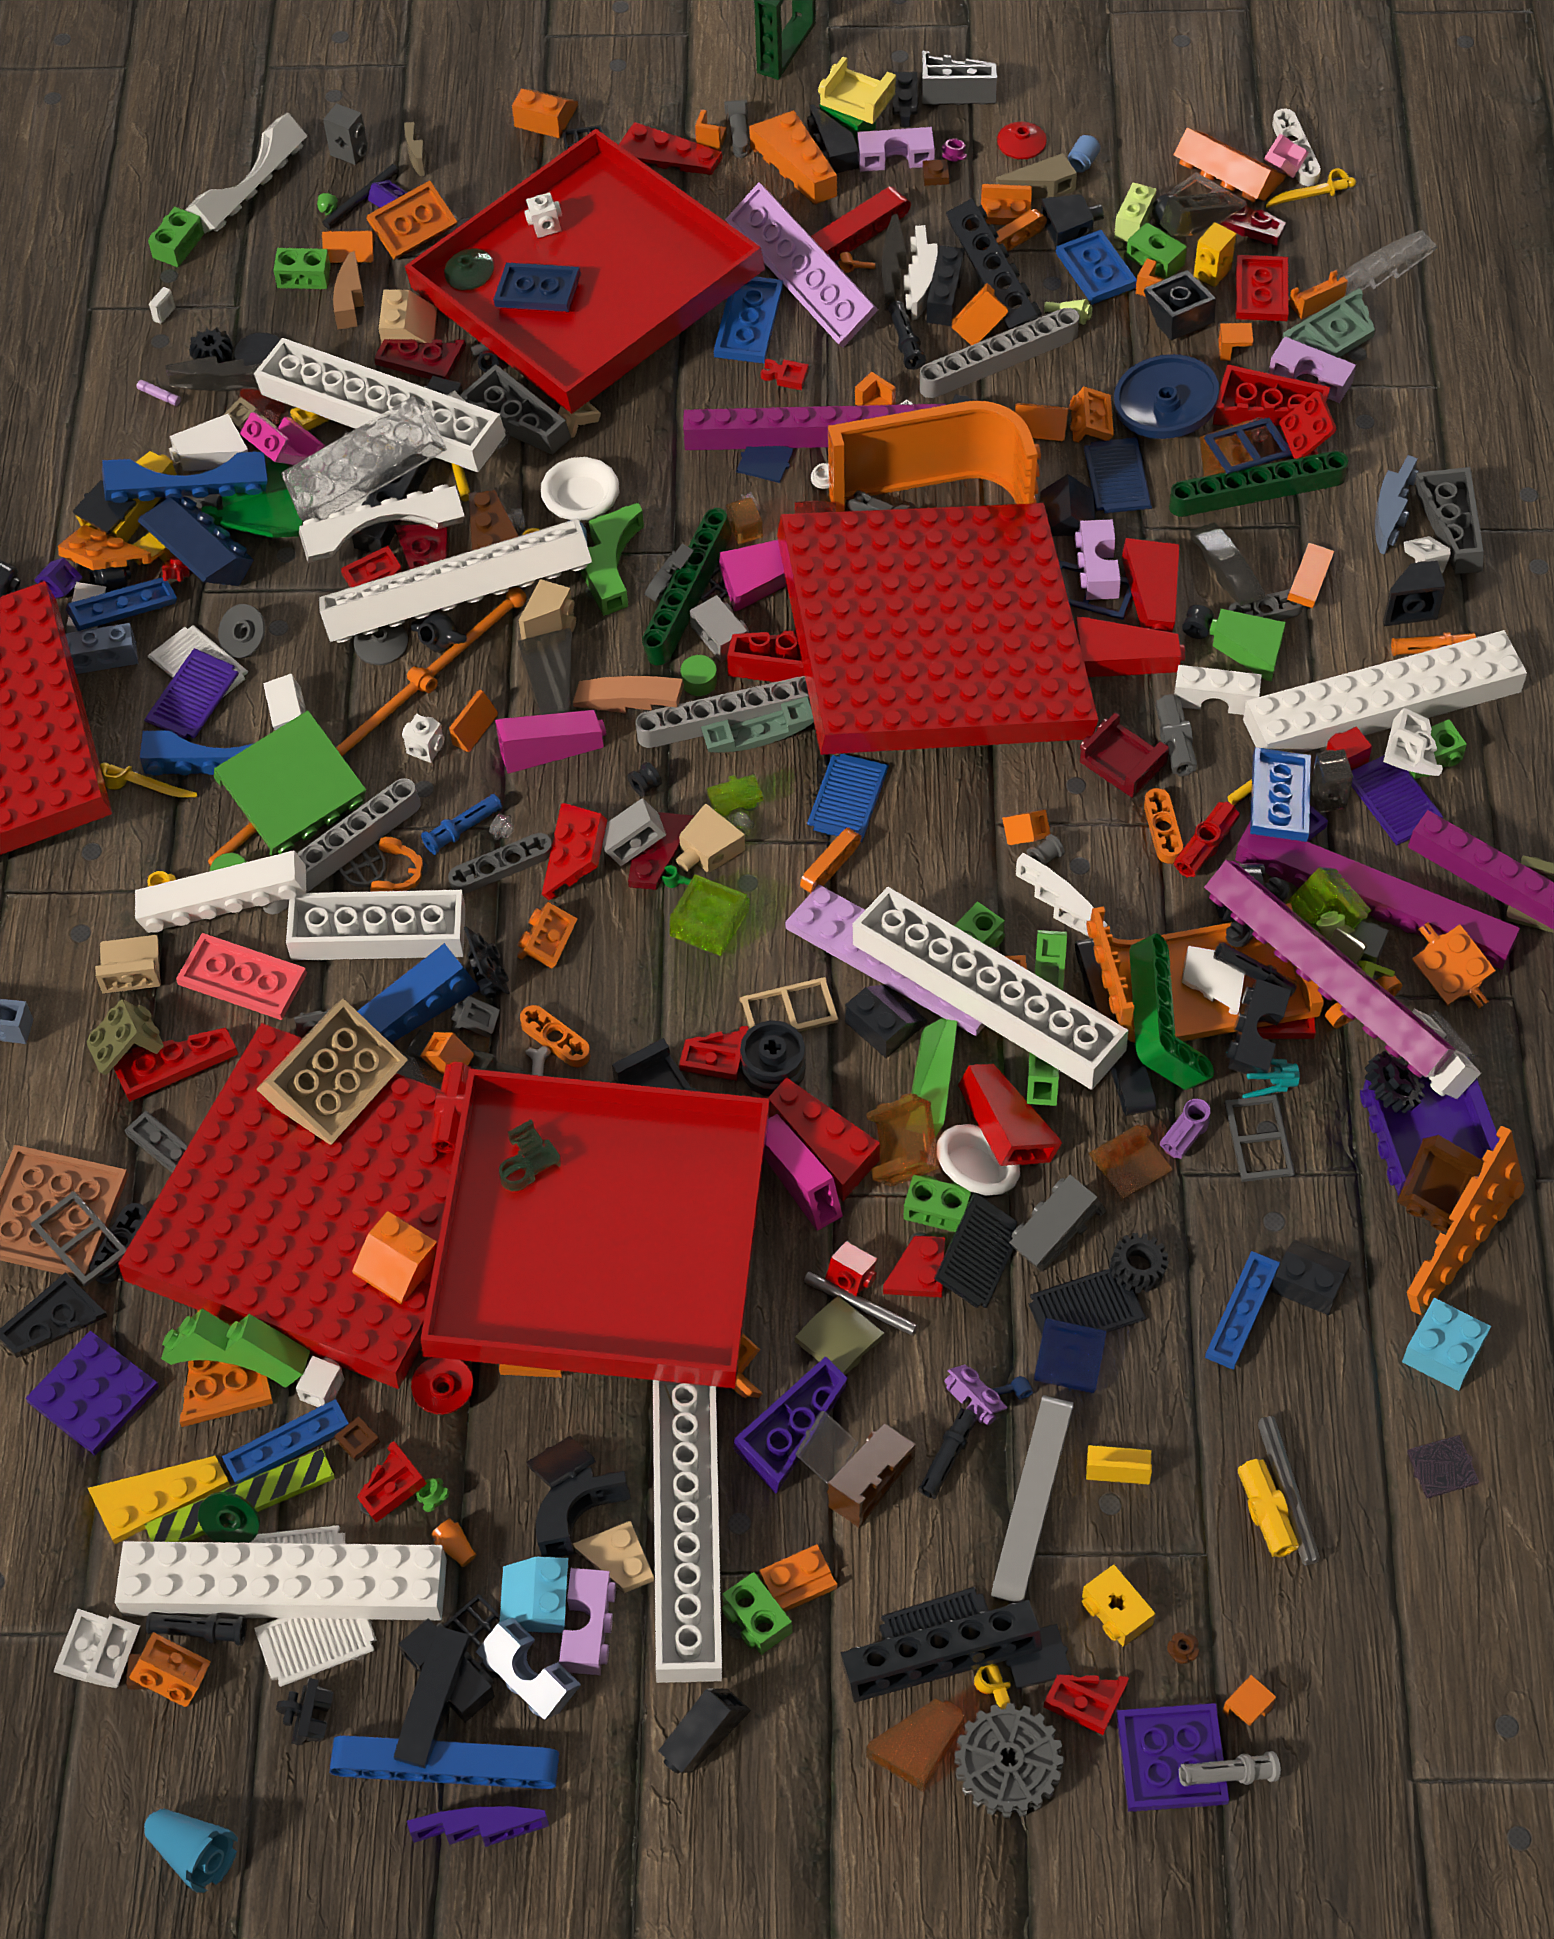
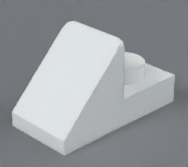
M1430 536L1404 542L1405 553L1415 558L1416 563L1437 560L1441 573L1444 572L1450 556V548Z

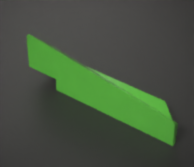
M941 1018L925 1027L922 1031L909 1103V1110H913L907 1127L908 1131L936 1138L944 1124L958 1021Z

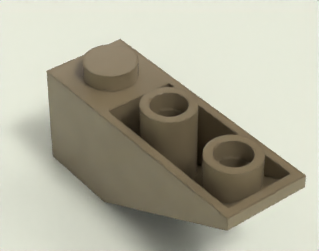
M1062 153L996 177V184L1032 186L1031 198L1059 197L1076 190L1077 172Z

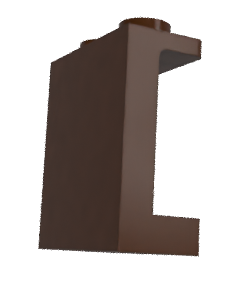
M1440 1135L1423 1138L1397 1203L1406 1207V1212L1419 1218L1423 1217L1431 1222L1430 1225L1433 1228L1447 1232L1453 1222L1449 1219V1216L1473 1176L1480 1175L1484 1161Z

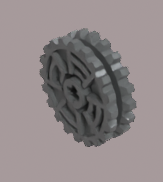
M1007 1703L1006 1709H1000L996 1704L991 1706V1711L988 1714H985L982 1710L976 1713L975 1723L968 1721L965 1724V1735H959L957 1740V1748L959 1750L955 1751L954 1764L959 1766L956 1768L957 1781H964L962 1792L965 1796L973 1795V1805L977 1808L985 1805L987 1807V1814L994 1815L996 1811H1001L1003 1818H1010L1012 1812H1017L1020 1817L1026 1816L1028 1808L1032 1807L1037 1811L1042 1807L1043 1798L1050 1800L1054 1791L1052 1786H1058L1061 1773L1058 1771L1062 1770L1064 1757L1058 1755L1061 1753V1741L1053 1739L1056 1730L1052 1725L1047 1727L1044 1725V1716L1040 1713L1035 1717L1032 1716L1030 1708L1026 1706L1020 1711L1015 1709L1014 1703ZM1009 1754L1015 1757V1766H1012L1011 1763H1009V1767L1002 1764L1003 1755H1006V1758H1008Z

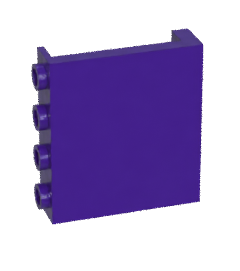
M1422 1076V1078L1418 1079V1082L1425 1086L1421 1091L1425 1097L1420 1100L1421 1103L1405 1114L1401 1110L1397 1113L1394 1112L1391 1105L1385 1108L1383 1100L1375 1099V1090H1369L1368 1087L1371 1085V1082L1365 1079L1363 1090H1360V1100L1362 1106L1368 1108L1371 1132L1377 1134L1379 1155L1381 1159H1385L1387 1162L1388 1181L1391 1186L1395 1185L1398 1196L1401 1193L1423 1138L1440 1135L1481 1160L1487 1149L1490 1151L1494 1150L1499 1138L1496 1136L1497 1131L1477 1078L1456 1099L1447 1094L1444 1096L1439 1095L1430 1086L1432 1083L1430 1078Z

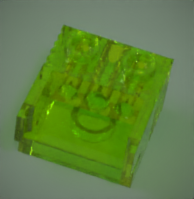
M1319 867L1285 903H1291L1293 911L1321 935L1322 933L1316 923L1321 919V915L1327 912L1336 911L1338 914L1344 915L1345 925L1354 929L1363 919L1367 918V914L1371 911L1355 890L1351 889L1348 882L1341 878L1342 875L1338 874L1337 869Z
M695 874L683 893V897L680 898L678 905H676V908L670 915V936L722 957L725 948L728 947L730 940H732V936L735 935L749 911L750 899L747 898V894Z

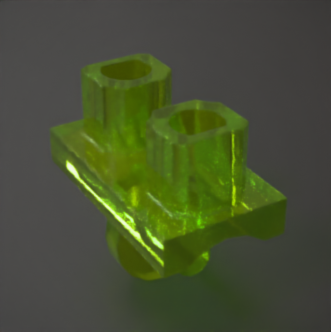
M755 774L736 779L735 775L728 776L729 782L707 788V794L713 809L722 817L729 815L734 809L740 807L750 809L756 807L758 802L764 801Z

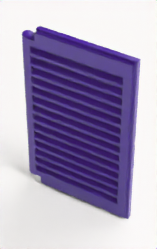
M194 648L144 721L165 731H172L183 739H187L188 736L194 739L239 672L234 671V665Z
M1384 755L1344 774V777L1397 846L1410 840L1414 828L1427 810L1443 818V815L1409 771L1383 762Z

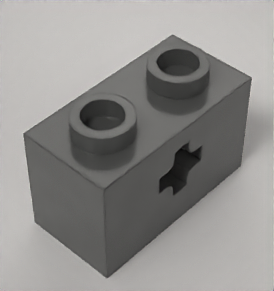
M336 103L323 119L330 156L356 165L368 150L362 113Z

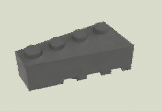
M496 364L460 395L467 403L499 413L505 434L553 455L571 439L566 420Z
M1470 467L1416 473V495L1439 542L1450 548L1448 560L1455 574L1483 571L1484 550Z

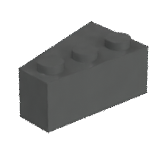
M922 50V104L961 105L964 103H978L984 105L996 103L997 71L995 63L966 58L965 62L951 60V55L944 54L943 58L929 56V51Z
M1071 1174L1066 1179H1060L1052 1189L1053 1194L1046 1202L1041 1201L1032 1211V1218L1026 1224H1021L1015 1229L1011 1236L1013 1239L1009 1242L1016 1251L1041 1272L1068 1248L1066 1243L1076 1232L1082 1235L1087 1230L1085 1223L1095 1213L1101 1217L1106 1212L1098 1197Z

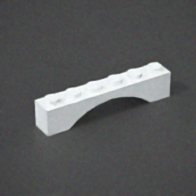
M289 113L277 118L262 133L258 159L248 176L235 187L210 189L202 193L185 211L200 216L204 234L211 230L217 232L227 223L224 219L228 215L233 216L242 208L240 203L244 199L248 201L258 192L255 188L259 184L264 185L273 177L271 172L274 169L279 170L288 162L286 157L290 153L294 155L303 147L301 142L307 137L306 133Z
M440 485L433 488V492L423 494L422 491L408 494L406 499L399 501L396 498H390L382 501L381 505L371 508V505H363L355 509L356 512L349 514L341 511L329 515V519L319 521L318 518L306 520L302 526H299V534L307 561L310 563L335 556L340 547L354 534L380 522L407 520L440 529L463 523L465 516L456 486Z

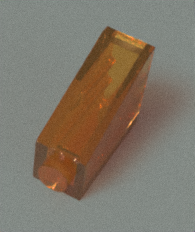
M934 1699L870 1741L866 1747V1758L923 1792L964 1726V1715L961 1714V1709L949 1701L943 1703L938 1699Z

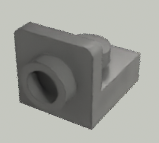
M468 996L462 1004L457 1003L452 1011L450 1019L454 1022L451 1031L457 1033L463 1027L489 1038L493 1033L500 1009Z

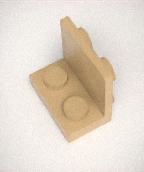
M157 935L102 941L100 943L101 965L95 966L96 978L102 993L160 987L159 940Z

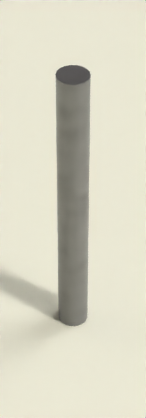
M808 1272L804 1279V1283L835 1298L839 1296L849 1305L912 1336L917 1330V1324L858 1295L854 1296L812 1272Z

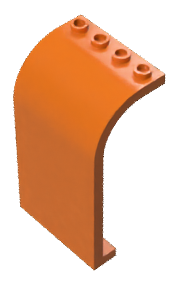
M967 401L829 425V498L833 512H845V500L853 499L854 493L857 490L873 496L977 478L999 484L1012 495L1016 504L1037 503L1035 495L1038 494L1036 478L1040 476L1037 460L1041 459L1039 444H1034L1027 424L1017 413L1005 406L988 401Z
M1291 903L1285 904V905H1287L1291 910H1293V909H1292V906H1291ZM1104 906L1092 908L1091 919L1087 921V932L1095 945V959L1101 965L1104 988H1108L1110 1009L1116 1015L1118 1024L1128 1030L1127 1039L1135 1043L1134 1004L1132 999L1129 950L1131 945L1145 938L1134 940L1113 938V935L1110 934V926H1103ZM1231 923L1161 935L1169 948L1175 1036L1180 1040L1187 1041L1236 1032L1234 1030L1236 1019L1239 1013H1244L1246 1006L1242 1004L1243 994L1246 987H1252L1256 981L1244 974L1238 1015L1231 1014L1228 1006L1216 999L1212 1002L1204 997L1203 993L1199 990L1191 989L1182 983L1184 960L1188 946L1215 950L1220 943L1224 942L1266 966L1272 965L1276 967L1277 972L1297 981V988L1294 994L1289 997L1284 1017L1279 1024L1320 1016L1324 1001L1318 991L1319 986L1313 980L1308 982L1296 973L1297 967L1292 962L1286 963L1274 954L1276 949L1268 942L1263 944L1253 937L1244 947L1231 946L1226 939V929L1231 926ZM1267 1022L1257 1023V1028L1273 1024Z

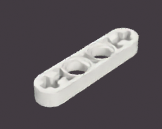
M1279 109L1274 113L1272 124L1277 137L1279 134L1285 137L1295 136L1298 140L1291 142L1309 152L1295 176L1302 185H1315L1319 181L1321 169L1302 127L1293 111Z

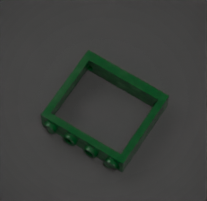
M754 0L758 74L776 80L780 79L816 24V0H792V17L783 31L781 25V5L784 0Z

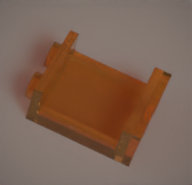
M905 1094L897 1101L880 1104L876 1109L866 1113L867 1119L877 1124L880 1142L881 1165L872 1168L873 1180L892 1187L912 1179L913 1174L920 1176L939 1168L930 1101L918 1097L916 1094Z

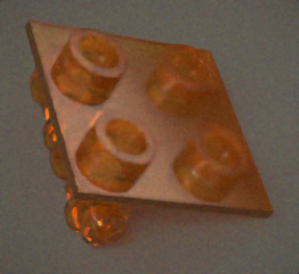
M1248 420V421H1245V422H1242V423H1239V424H1236V425H1233V426H1230V427H1227V428H1224V429H1221V430H1218V431H1222V430H1225V429H1229V428H1233V427L1240 426V425H1243V424H1247V423H1250V421ZM1251 430L1245 431L1244 433L1252 443ZM1237 434L1214 440L1231 466L1253 460ZM1205 435L1200 436L1204 476L1225 473L1226 471L1205 441Z
M1137 1124L1088 1153L1122 1199L1172 1171L1171 1166L1149 1140L1148 1136L1151 1135V1132L1146 1125L1140 1126Z

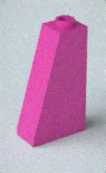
M778 540L720 552L719 569L734 611H739L787 586Z
M594 710L495 720L500 753L508 774L604 748L602 736L607 735L603 720H597Z
M778 1114L769 1118L764 1158L811 1224L818 1231L841 1218L843 1215L833 1176Z

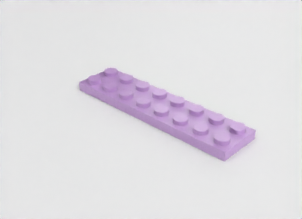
M758 182L725 219L729 225L761 247L764 263L779 280H783V284L843 348L878 311L877 307L761 183Z
M818 884L786 920L785 927L787 930L946 1020L958 1021L957 1026L977 1036L985 1025L854 946L853 923L865 910Z

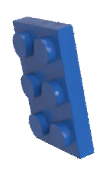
M1102 230L1056 246L1057 256L1091 304L1136 288L1137 279Z

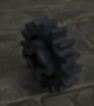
M1383 1051L1368 1061L1369 1064L1365 1067V1070L1368 1072L1365 1075V1079L1371 1082L1368 1088L1369 1090H1375V1099L1383 1100L1385 1108L1391 1105L1394 1112L1397 1113L1401 1110L1405 1114L1421 1103L1420 1100L1425 1097L1421 1091L1425 1086L1418 1082L1420 1077L1407 1068L1409 1064H1406L1404 1058L1398 1059L1392 1054H1388L1387 1051Z

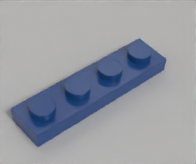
M163 577L68 603L66 611L77 631H81L175 604L177 597L168 580L163 581Z
M1251 1251L1206 1351V1359L1234 1370L1279 1269L1280 1262Z
M334 1399L222 1456L237 1485L334 1438L349 1423L337 1400Z

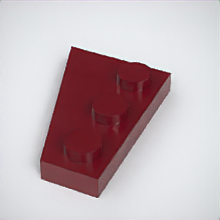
M1221 188L1206 216L1205 225L1212 226L1215 222L1240 236L1277 245L1284 232L1286 223L1263 210L1255 211L1247 206V201L1241 198L1235 200L1228 196L1229 192Z

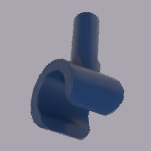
M1023 1376L1015 1378L1011 1384L993 1388L999 1395L1015 1392L1018 1399H1025L1033 1394L1030 1383Z

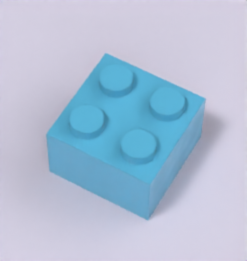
M1434 1298L1408 1344L1402 1362L1459 1391L1486 1341L1491 1326Z

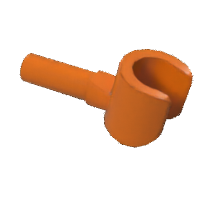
M849 252L840 254L841 261L838 263L844 273H849L854 268L875 269V263L853 260Z

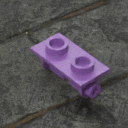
M961 1365L948 1370L950 1375L944 1381L947 1384L946 1389L961 1404L965 1403L970 1397L972 1401L966 1409L974 1412L981 1424L990 1425L996 1419L994 1413L1008 1408L1000 1400L999 1394L993 1389L988 1388L979 1379V1375L974 1369Z

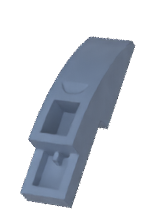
M1407 455L1399 473L1387 471L1380 490L1375 515V535L1379 552L1384 555L1390 545L1394 546L1400 533L1398 528L1399 526H1405L1410 512L1406 511L1409 489L1407 488L1409 484L1412 486L1415 484L1416 473L1419 472V470H1416L1418 458Z

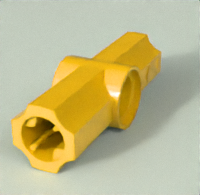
M1264 1459L1247 1461L1238 1467L1237 1472L1248 1496V1508L1251 1518L1256 1526H1260L1272 1557L1280 1558L1287 1556L1297 1550L1299 1544L1288 1520V1508L1285 1498L1279 1489L1276 1490Z

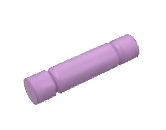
M139 380L137 383L138 390L169 402L174 406H178L181 402L180 396L143 380Z

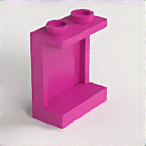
M251 412L240 432V435L271 460L278 463L314 468L325 447L322 442L289 417H284L278 429H276L260 415Z

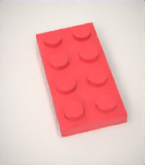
M202 933L176 980L180 986L282 1020L307 972L305 967Z

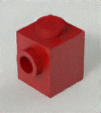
M1356 726L1344 733H1336L1328 740L1325 759L1331 768H1335L1339 775L1342 776L1369 762L1372 745Z
M846 1241L831 1257L825 1279L857 1296L864 1287L868 1289L873 1284L877 1273L874 1271L877 1258Z

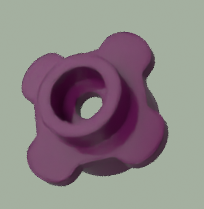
M949 139L941 147L944 150L942 156L945 159L959 161L967 158V154L964 153L966 150L965 143L961 140Z

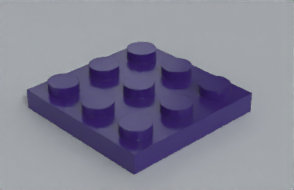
M89 1331L25 1399L28 1404L95 1456L159 1388V1385L92 1331Z
M1216 1703L1117 1710L1116 1716L1128 1812L1228 1805L1229 1796L1226 1781L1183 1786L1178 1773L1181 1764L1224 1761Z

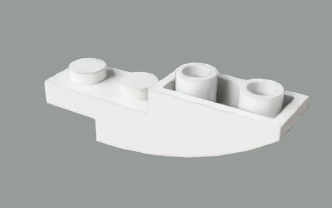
M925 225L915 226V236L910 237L911 252H916V255H912V264L908 266V275H904V291L909 290V294H905L906 310H911L912 320H917L927 306L937 259V244H927Z

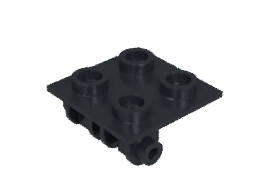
M465 926L464 930L470 944L468 958L473 972L476 974L475 977L481 994L485 995L488 999L497 995L496 992L502 990L507 995L510 994L506 984L509 981L508 976L498 962L500 958L498 949L493 943H487L480 933H474Z

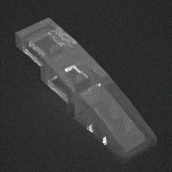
M1420 230L1378 249L1343 271L1336 278L1338 281L1339 278L1344 276L1348 280L1345 295L1358 288L1362 291L1368 286L1374 289L1391 276L1397 279L1438 248L1423 230Z

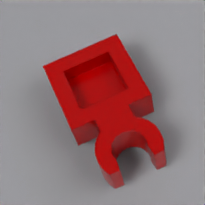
M765 359L764 367L770 370L761 369V379L765 381L777 379V386L802 391L809 372V365L789 360H783L782 365H779L772 359Z
M176 556L170 557V560H167L162 566L163 581L168 579L183 581V577H190L193 573Z

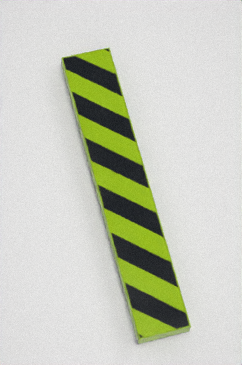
M323 1448L220 1492H231L242 1496L259 1512L335 1479ZM204 1499L145 1523L144 1525L151 1542H189L205 1535L198 1520V1510Z

